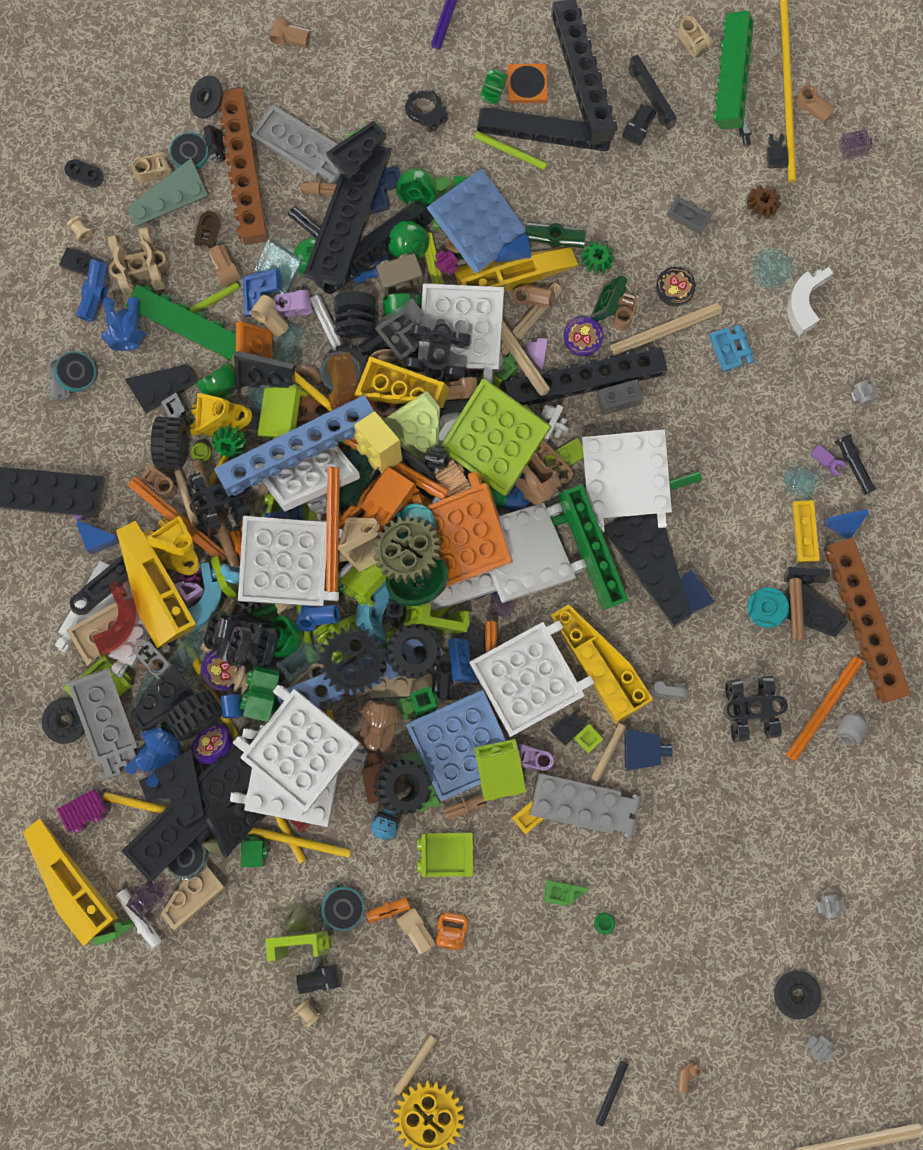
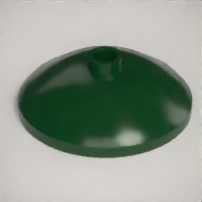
M441 558L440 560H434L437 567L430 566L431 574L424 572V579L416 576L417 580L415 583L412 578H409L407 584H405L403 578L397 583L395 576L391 580L386 576V588L389 595L394 601L405 606H420L433 601L444 591L448 583L449 572L445 562ZM415 560L408 561L406 566L413 565Z

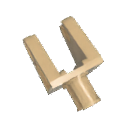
M346 519L341 538L338 539V563L349 561L357 571H363L378 562L374 560L373 556L376 553L372 550L373 547H377L374 539H381L377 536L380 524L376 519ZM391 551L388 556H391L395 551Z

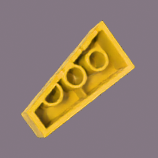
M369 357L355 396L359 398L365 395L368 401L407 404L427 391L440 408H443L450 388L438 380Z

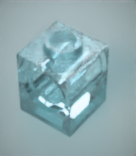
M795 466L791 472L787 471L783 481L786 483L785 490L808 498L813 492L818 475Z

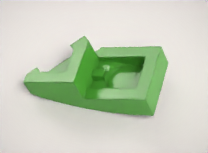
M547 880L543 902L563 906L571 905L581 895L586 894L589 888Z
M131 919L114 923L115 932L93 937L94 945H101L117 939L131 930L135 924Z

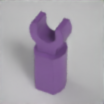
M820 444L810 454L825 468L828 467L830 473L835 477L840 474L836 471L835 466H839L841 469L846 467L843 461L834 459L835 456Z

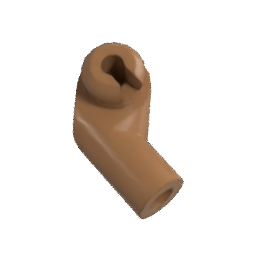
M300 364L295 369V372L302 378L304 376L310 377L316 387L324 383L321 375L313 366Z
M689 1063L679 1071L678 1092L688 1093L689 1080L696 1076L699 1077L702 1073L699 1065Z

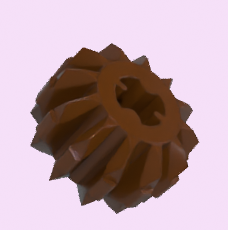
M760 184L757 189L753 188L750 195L746 199L748 202L747 209L752 210L751 216L758 214L759 220L763 215L767 220L770 215L774 216L777 209L780 207V195L775 194L776 188L769 190L768 184L764 189Z

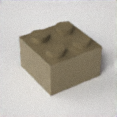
M415 253L411 255L403 254L396 260H385L376 266L378 282L383 296L387 299V295L411 294L423 290V275Z

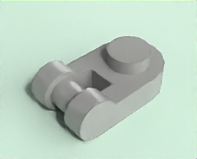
M658 681L650 688V693L654 697L676 700L689 699V690L685 689V685L674 684L673 687H669L665 683Z

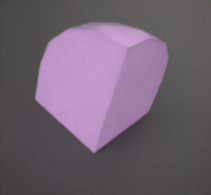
M538 338L537 342L528 340L525 353L540 374H542L547 339Z
M179 582L174 584L187 608L194 606L203 596V589L196 583Z

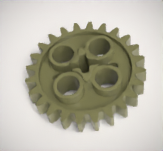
M409 516L406 517L405 521L398 517V523L396 524L391 520V527L384 525L385 532H378L381 539H374L377 547H373L372 550L376 553L373 556L374 560L378 561L376 566L378 569L382 568L380 571L383 575L387 574L389 580L395 576L397 583L400 582L401 578H403L405 584L408 583L409 578H412L415 583L417 580L416 576L424 579L423 573L431 574L429 567H437L434 560H440V556L437 553L441 552L442 549L438 546L441 541L439 538H436L438 536L437 531H433V526L431 524L427 525L424 519L419 523L418 517H415L413 521H411ZM408 533L406 538L400 539L402 534ZM392 541H396V542H398L400 545H397V544H395V543H392ZM420 543H426L423 548H417ZM391 551H397L394 556H388ZM415 560L413 565L406 566L408 561Z

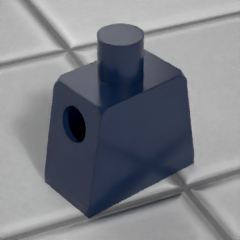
M688 571L681 579L690 612L694 614L710 606L715 601L693 571Z
M630 729L624 731L625 771L661 765V757H672V744H661L660 735Z

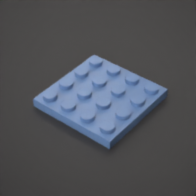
M483 169L477 171L427 207L475 274L498 258L497 255L506 245L526 232L524 225Z
M484 689L406 723L440 801L481 784L474 754L475 747L506 741Z

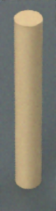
M177 470L174 472L190 523L192 526H196L199 524L197 515L190 510L191 497L181 470Z
M618 724L591 777V780L594 782H599L626 726Z
M429 1036L394 1088V1093L399 1096L402 1094L436 1043L437 1039L435 1037Z

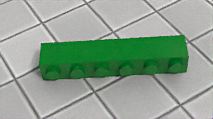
M749 10L726 13V22H723L724 39L721 40L722 57L719 58L721 70L720 75L717 76L719 89L715 95L717 108L713 114L714 122L718 124L721 130L744 127L754 19Z
M136 284L130 298L135 297L139 299L138 314L229 361L232 360L236 352V330L232 329L230 332L224 329L225 325L216 320L212 323L207 320L208 317L198 311L194 314L189 311L190 308L180 302L176 305L172 303L173 299L164 294L159 296L149 286L144 285L141 287Z
M581 484L563 491L557 497L582 560L584 559L586 562V570L602 610L629 601L583 485Z

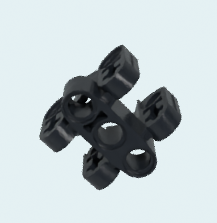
M445 323L436 325L432 331L426 326L412 325L411 339L430 344L427 360L406 356L405 368L415 372H424L426 369V377L431 378V371L441 372L440 377L435 379L440 382L444 380L445 374L447 377L454 379L465 378L466 367L450 365L448 362L451 347L470 349L471 335L460 332H453L452 335L450 327ZM442 349L445 352L444 356L441 359H436L433 356L435 350Z
M200 472L189 476L187 488L191 497L190 510L201 517L202 528L206 537L218 534L220 521L216 512L231 507L229 515L232 514L237 528L243 525V516H250L248 507L244 502L249 493V487L243 490L244 494L228 497L220 480V484L207 488ZM221 494L224 500L219 501L214 495Z
M213 611L208 621L204 644L207 649H212L216 652L218 658L226 661L230 666H240L248 658L250 663L257 667H268L272 662L278 634L275 629L271 628L272 621L267 618L254 616L248 612L230 615L225 611Z
M763 676L757 679L758 697L745 698L741 679L729 680L725 683L726 697L730 702L724 706L723 714L727 719L734 722L731 724V736L734 743L750 739L748 720L762 719L765 739L781 737V723L779 718H775V716L785 713L788 703L784 697L774 696L775 681L773 676ZM773 701H777L780 704L778 712L773 710ZM752 703L758 704L760 708L758 714L751 711Z

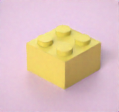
M375 411L354 424V436L357 440L356 447L362 455L365 454L369 458L368 461L375 470L378 469L383 474L387 467L392 468L402 461L399 438Z

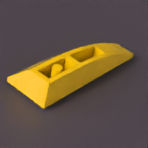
M568 247L531 252V258L496 262L494 260L477 274L467 264L457 268L454 275L458 285L504 287V293L524 284H531L578 266L572 248Z
M136 521L117 529L136 611L156 648L158 649L195 630L196 623Z
M569 604L551 614L554 622L560 621L563 628L560 630L563 639L586 678L591 676L594 684L591 686L615 725L653 701V698L632 665Z
M39 818L23 831V835L57 913L83 947H85L93 940V937H97L114 923L118 916L42 819Z

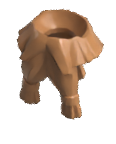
M534 453L528 464L539 474V480L530 468L526 466L523 470L525 480L518 478L515 485L524 494V499L535 505H541L547 498L552 496L558 487H561V481L557 472L552 468L546 467L537 453Z
M369 700L358 709L364 717V722L357 740L361 743L360 745H364V748L367 747L373 751H377L380 748L382 753H391L395 723L404 720L397 705L380 700Z

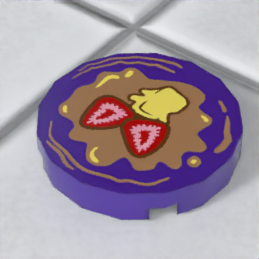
M577 317L571 320L565 327L563 334L564 344L573 355L580 357L590 356L601 347L603 330L594 319Z
M213 651L202 661L200 675L203 682L209 688L215 691H226L234 687V684L228 688L227 685L235 671L242 664L240 666H230L226 661L218 658L216 652Z
M222 725L208 727L199 733L193 741L191 749L193 750L194 757L203 764L218 761L217 758L226 755L230 749L232 736Z

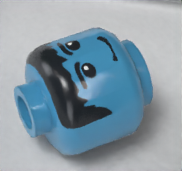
M387 809L384 812L377 811L370 826V830L374 832L373 836L385 841L394 839L401 825V820L396 817L397 813Z

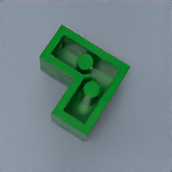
M254 666L253 672H248L246 684L250 685L248 692H243L240 709L244 710V717L269 722L275 693L273 691L277 687L279 679L278 671Z

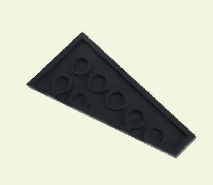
M657 514L625 516L604 529L606 535L671 626L674 628L691 618V612L665 527L658 528Z

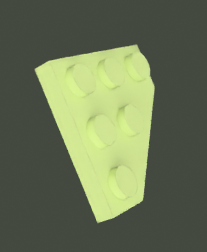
M427 391L383 419L385 424L399 438L403 449L411 452L424 463L427 450H431L435 445L438 446L440 406Z

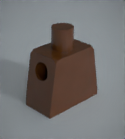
M378 751L366 755L370 767L362 770L369 805L379 800L374 794L377 789L373 788V783H377L378 780L375 779V775L380 774V767H385V763L390 761L382 762ZM400 776L394 783L395 795L407 790Z

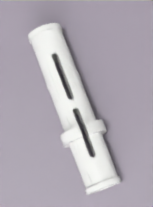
M127 888L119 892L116 898L138 929L137 933L142 935L151 950L163 941L152 927L153 923L145 917Z

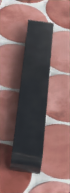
M486 107L481 108L479 111L477 130L481 133L597 151H608L610 149L611 141L590 144L584 122Z
M416 201L362 239L357 247L344 285L390 253L388 244H390L391 238L389 235L398 223L414 221L423 228L429 225L434 217L427 209L428 206L421 201ZM314 280L315 284L326 294H333L342 288Z

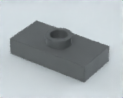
M678 197L667 213V217L700 235L712 216Z

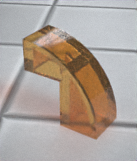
M350 353L331 355L325 368L334 387L328 397L331 409L335 410L355 400L356 373Z

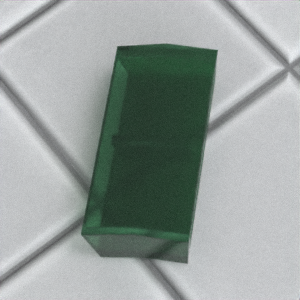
M352 452L349 461L359 472L360 478L339 487V503L347 506H357L374 470L366 455Z

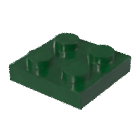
M621 275L604 284L590 318L598 322L617 312L619 308L618 301L627 289L625 286L627 278Z

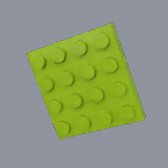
M482 379L441 446L444 447V451L450 454V457L471 472L476 471L477 474L480 473L483 481L504 496H507L552 426L488 380Z

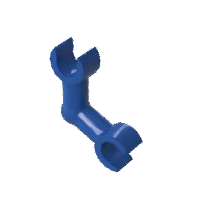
M388 255L383 260L377 261L372 270L364 271L353 279L355 284H361L365 279L378 278L376 266L385 260H390Z

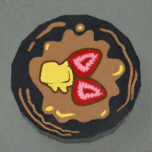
M671 267L661 272L656 281L655 289L663 303L678 307L691 300L695 293L696 283L692 274L686 269Z

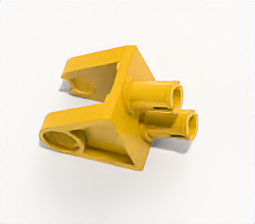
M198 393L197 403L191 406V408H196L191 409L192 414L196 416V421L190 425L191 428L195 427L190 429V432L193 436L204 434L213 437L212 435L222 425L226 427L229 424L233 429L238 427L239 431L250 423L252 412L248 407L230 403L228 400ZM243 411L245 414L244 418L239 421V415Z
M180 516L172 521L163 518L166 524L160 520L158 523L159 529L156 532L146 529L150 535L145 531L143 532L165 568L184 575H192L199 570L200 563L193 549L192 538ZM186 562H194V565L190 568L189 566H183Z

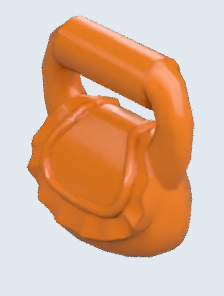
M449 912L441 914L437 922L438 934L436 936V945L438 947L450 950H462L464 948L465 937L469 928L468 919L465 915ZM443 920L464 925L462 929L445 927Z

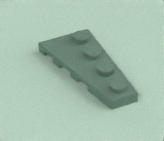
M189 159L127 207L135 227L208 197L192 159Z

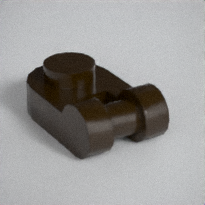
M207 211L200 216L194 238L195 246L206 245L208 248L216 246L220 221L214 212ZM204 232L210 233L209 238L203 237Z

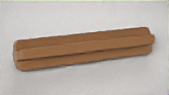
M792 578L789 580L792 638L794 640L804 639L801 579Z

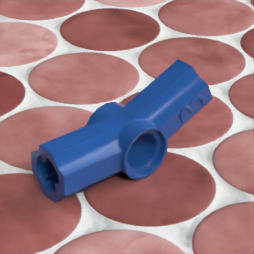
M95 259L90 260L88 277L82 285V300L76 314L78 318L84 321L94 322L100 303L107 297L108 287L105 284L109 263Z

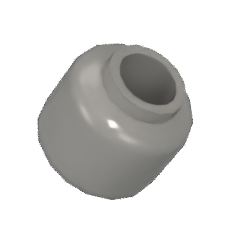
M847 714L841 720L837 728V734L841 742L853 746L863 741L869 727L864 717L860 714Z

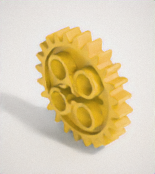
M427 1080L425 1087H422L421 1083L418 1082L416 1090L410 1085V1094L402 1092L405 1100H397L401 1108H394V1112L399 1114V1116L393 1118V1122L399 1123L394 1130L401 1131L398 1139L405 1138L404 1147L411 1144V1150H416V1148L420 1150H440L441 1147L448 1150V1142L453 1145L456 1144L453 1136H461L457 1128L461 1129L464 1127V1124L458 1121L464 1119V1114L458 1113L463 1109V1105H456L459 1097L452 1098L454 1090L446 1092V1084L441 1089L438 1088V1081H435L434 1085L430 1086L429 1080ZM427 1096L432 1097L434 1104L431 1107L424 1106L422 1103L423 1098ZM414 1104H418L426 1115L433 1114V1122L444 1131L440 1132L431 1121L425 1122V1115L416 1109ZM447 1112L451 1118L448 1122L444 1123L438 1119L439 1114ZM414 1113L418 1115L420 1120L416 1124H411L407 1120L408 1115ZM432 1129L436 1135L433 1139L429 1140L423 1136L424 1131Z

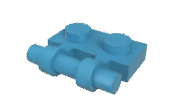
M741 325L733 327L735 334L732 335L729 328L709 334V339L722 373L741 367L743 364L741 358H745L747 364L755 362L752 356L754 354L751 347L749 348L746 332L742 330ZM734 342H739V345L741 347L740 351H737Z

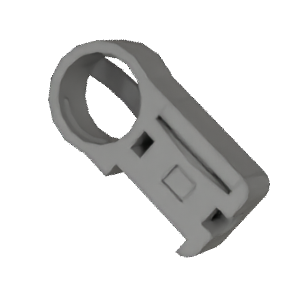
M53 358L47 366L48 380H50L51 388L50 399L67 400L70 396V391L64 389L56 380L51 370V365L54 363L55 367L58 358Z

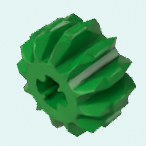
M490 69L482 86L481 99L496 105L503 93L507 74L498 69Z
M600 240L597 245L591 241L589 247H584L581 259L583 260L582 267H587V273L594 270V275L596 276L600 270L604 275L606 269L610 270L612 268L611 263L614 262L615 257L612 256L613 249H608V243L602 246Z
M230 424L226 427L222 425L212 435L211 445L215 447L214 452L220 453V458L226 456L228 460L232 457L236 458L244 453L246 449L247 439L243 438L244 432H238V427L233 429Z

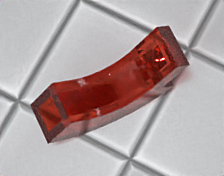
M117 581L108 584L118 606L117 619L111 628L92 636L101 658L116 652L124 646L131 637L136 624L137 614L134 599L131 597L124 600V597L127 596L123 584L118 586Z

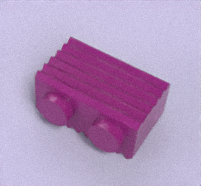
M92 789L56 809L67 832H74L75 834L87 829L86 825L92 821L96 824L106 818L105 814L110 812L99 789Z

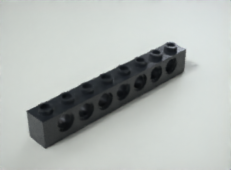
M576 0L553 2L551 17L590 144L611 141L614 139L615 131L618 129L617 121L612 118L611 103L607 102V90L605 86H602V74L596 67L597 58L591 51L592 43L591 39L587 38L586 23L582 22L581 7L577 6Z
M651 346L637 353L636 351H629L623 356L610 355L605 360L597 361V359H592L582 365L570 364L560 370L558 368L549 369L546 373L540 374L545 382L551 385L548 394L543 396L539 395L528 377L509 378L504 382V391L521 405L526 404L530 406L598 391L637 379L638 381L665 376L668 369L662 347L656 348ZM645 361L648 366L642 367L638 362ZM625 365L629 370L621 371L619 366ZM605 369L609 372V375L603 376L599 371ZM587 374L590 379L583 380L580 378V375ZM567 378L570 380V383L567 385L562 384L560 379ZM525 386L529 387L531 389V392L523 393L521 391V388Z

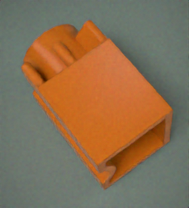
M387 467L360 507L365 511L361 518L376 519L380 524L378 532L384 533L385 529L383 526L391 527L390 521L392 520L395 523L398 513L405 506L413 504L412 496L421 494V491L416 488L413 482Z

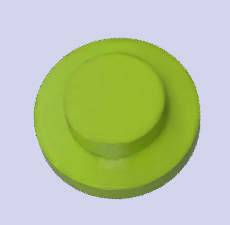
M197 443L191 449V457L194 461L201 459L202 463L210 459L211 449L206 443Z

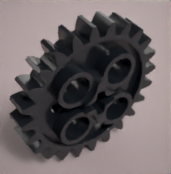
M349 626L348 632H345L344 628L341 627V634L338 635L333 631V639L326 637L329 644H321L325 652L318 653L319 656L323 657V660L318 661L317 664H322L324 668L320 669L319 672H326L323 680H331L328 685L329 687L336 684V692L344 688V694L347 695L349 689H351L352 694L356 695V691L359 689L363 694L365 686L371 690V682L378 684L379 681L376 677L384 676L380 672V668H387V666L381 664V661L386 660L387 657L381 656V653L386 649H379L378 646L382 641H374L376 634L369 637V629L361 633L360 626L357 627L356 631H353L352 626ZM353 639L361 643V648L357 652L352 651L349 647ZM368 649V653L355 661L357 665L350 664L341 671H336V668L349 660V655L354 657L363 650ZM335 651L343 654V661L339 664L334 663L331 659ZM365 657L370 658L373 662L372 667L368 670L364 669L361 665L362 659ZM347 669H351L355 673V678L350 682L346 681L343 677L344 671Z

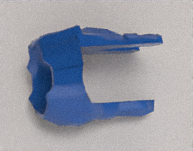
M135 297L128 298V309H122L116 313L114 299L105 298L103 305L105 307L108 329L102 333L101 338L112 350L131 351L138 349L147 335L137 327L139 299Z
M159 727L142 732L141 735L146 745L124 769L131 775L136 773L137 768L144 773L153 770V767L155 771L181 755L180 743L172 734ZM153 771L146 780L148 786L155 788L159 780Z

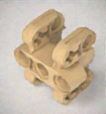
M148 227L138 229L141 238L140 244L144 252L128 256L118 235L107 237L110 250L114 256V261L109 266V273L113 280L119 283L126 299L130 298L135 288L134 281L151 277V284L155 291L165 289L162 273L168 270L169 263L164 253L156 250ZM158 259L162 260L160 264H156L155 261ZM137 265H143L140 269H135Z

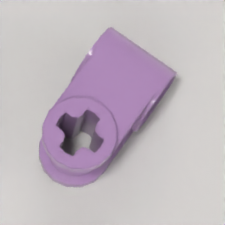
M308 290L278 294L273 299L276 303L275 309L284 318L308 315L313 312L310 292Z
M517 744L520 761L522 760L523 752H525L524 759L521 761L522 768L548 771L552 767L553 757L550 753ZM540 756H547L549 758L550 764L547 767H541L538 764Z

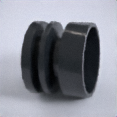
M350 291L340 293L334 297V312L337 314L334 318V332L336 335L344 338H366L376 333V318L373 316L376 313L375 296L366 292Z

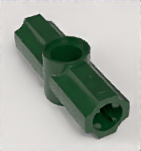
M527 223L525 233L528 236L529 242L544 243L551 247L569 246L584 248L586 230L567 228L558 223L551 225ZM557 233L560 236L558 238H554L551 236V234Z

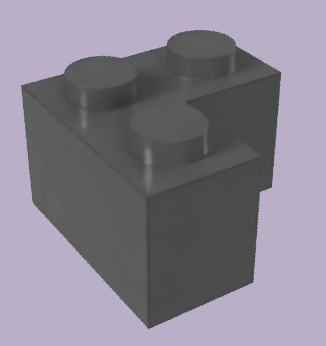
M412 298L383 317L375 328L400 360L414 352L419 345V341L411 339L410 333L412 325L419 324L424 313Z

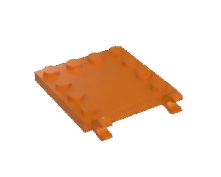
M476 471L468 474L472 486L471 489L426 506L425 497L420 496V494L412 496L413 504L426 506L435 516V530L438 533L436 538L440 539L441 543L438 546L442 549L437 554L445 562L449 572L446 588L513 563L489 485L487 483L482 484L480 473L477 474Z

